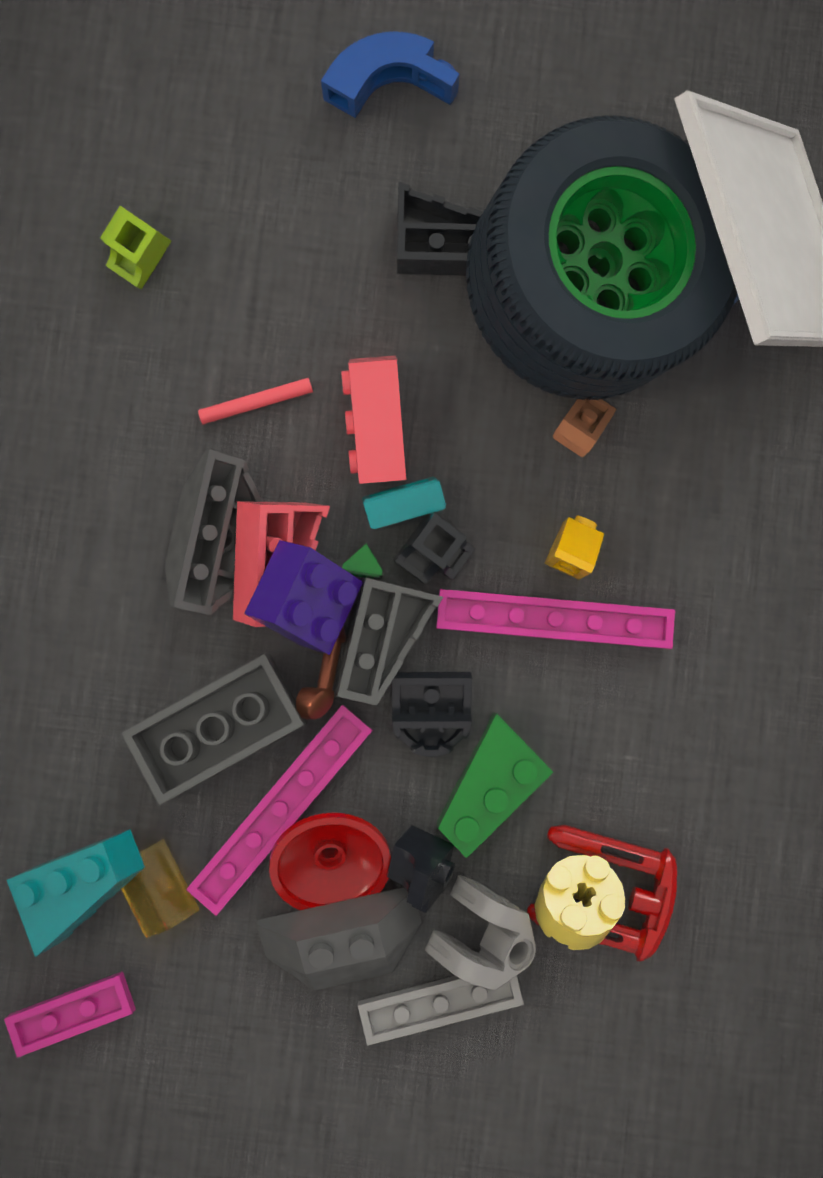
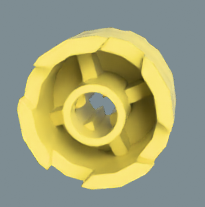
M569 856L557 862L546 875L535 901L537 922L544 934L549 938L552 936L559 943L568 945V949L571 950L590 949L601 943L621 918L625 909L623 885L614 870L610 868L607 860L599 856Z

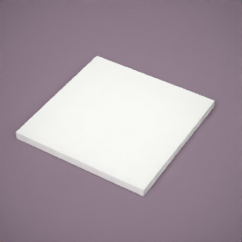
M688 90L674 98L754 345L823 347V202L799 130Z

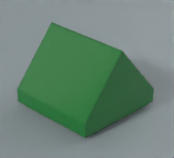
M367 543L343 563L342 568L355 577L380 580L383 577V570Z

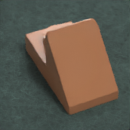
M577 399L555 430L553 438L580 457H584L595 445L617 409L603 399Z

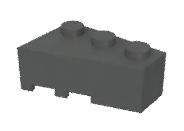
M370 578L360 579L363 584L354 602L333 691L337 697L377 706L402 666L407 653L415 640H418L424 630L423 627L443 597Z

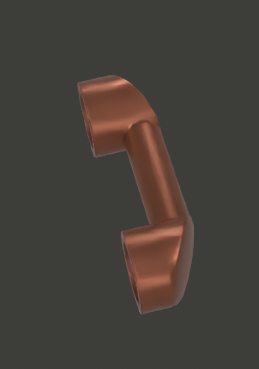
M344 626L330 655L323 654L317 688L303 687L297 695L296 709L303 719H319L328 712L333 704L335 697L333 685L341 644L346 640Z

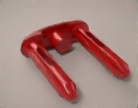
M568 825L550 827L547 837L558 848L590 857L599 856L617 866L627 867L655 876L653 892L633 887L630 895L628 909L647 915L641 930L616 923L610 932L620 936L618 938L606 936L599 943L600 945L633 953L638 962L650 958L658 949L667 931L674 909L677 892V864L671 851L668 848H664L661 852ZM608 846L639 855L640 859L635 861L601 851V847ZM530 904L527 908V913L530 919L540 926L536 918L535 904Z

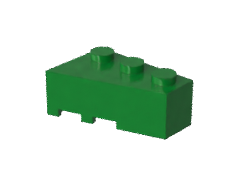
M495 712L492 713L478 744L475 746L461 777L458 779L437 820L438 829L466 858L553 773L539 756Z

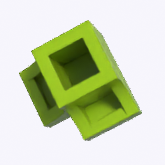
M119 206L100 237L110 247V256L105 266L141 290L171 243L169 238L122 206Z

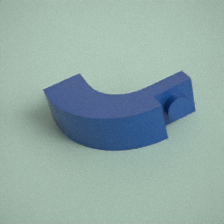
M397 31L377 33L362 38L348 46L332 62L321 79L323 100L356 118L369 96L376 89L393 82H405L413 84L451 105L458 94L460 73L456 72L454 67L448 62L433 59L434 41L426 37Z

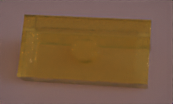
M164 839L139 852L145 868L121 889L146 938L170 930L200 910L194 897L186 890L188 885Z

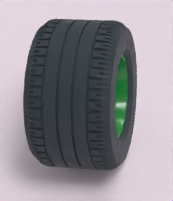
M604 115L602 117L582 118L558 127L534 142L510 168L480 216L473 231L467 255L466 283L468 284V298L471 300L470 307L472 314L475 316L478 329L482 331L481 335L485 338L487 345L490 344L492 352L495 353L497 358L500 357L501 362L509 370L512 369L515 375H518L522 380L525 379L527 383L532 384L536 388L540 387V390L550 394L555 393L557 396L570 397L571 399L598 400L623 395L644 386L663 373L688 360L714 337L728 316L737 296L736 287L688 142L686 140L683 141L679 135L675 136L674 132H668L664 127L659 128L655 123L643 122L639 118L635 120L633 117L626 118L625 116L618 117L616 115L609 117ZM588 220L597 223L600 232L594 231L589 226ZM624 238L633 243L635 251L626 246ZM557 241L563 242L568 247L570 254L562 253L559 250ZM595 267L598 273H594L591 269ZM628 277L638 283L639 291L634 290L630 286ZM597 299L603 300L608 305V308L597 304Z

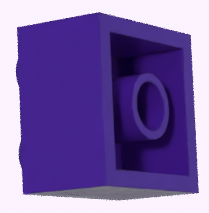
M279 540L244 614L298 645L330 655L363 582L311 547Z

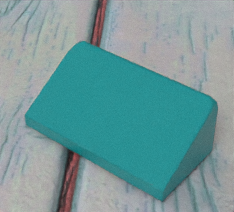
M434 476L369 494L362 498L368 522L372 529L446 508L440 481Z

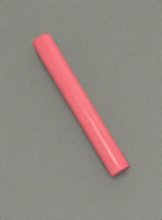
M308 377L199 409L198 414L202 425L306 395L312 393L313 389Z

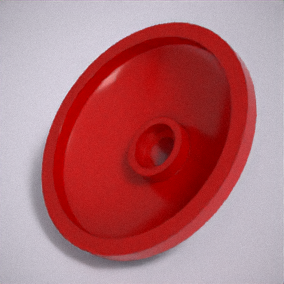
M345 813L317 814L296 822L278 838L270 855V879L277 894L297 910L376 894L383 890L389 879L387 874L391 860L390 849L382 833L362 818Z

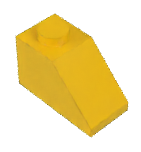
M576 516L575 519L568 517L562 523L544 564L578 580L591 574L595 567L604 533L596 530L597 524L585 517Z

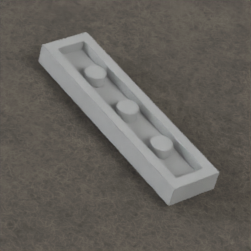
M452 976L360 1000L357 1006L366 1043L369 1046L522 1006L524 1003L517 976L496 990L476 986L457 976Z

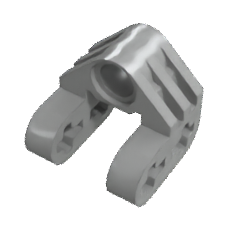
M458 875L450 895L475 914L490 922L480 943L481 950L479 953L475 952L453 936L433 930L425 951L458 978L476 986L496 990L530 966L535 957L536 945L528 913L520 910L518 906L509 903V900L497 895L484 885L465 876Z

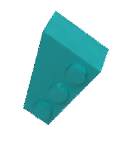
M131 829L37 865L6 880L35 957L66 940L80 924L89 919L102 904L113 897L145 868Z

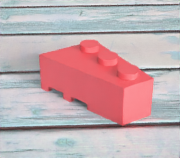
M396 356L350 359L348 363L349 370L341 371L343 395H351L352 410L345 411L347 435L355 434L356 450H349L350 473H358L359 484L406 480Z
M237 501L233 620L253 627H266L244 613L279 540L311 547L316 551L318 541L315 538L322 517L327 518L330 506L299 502Z

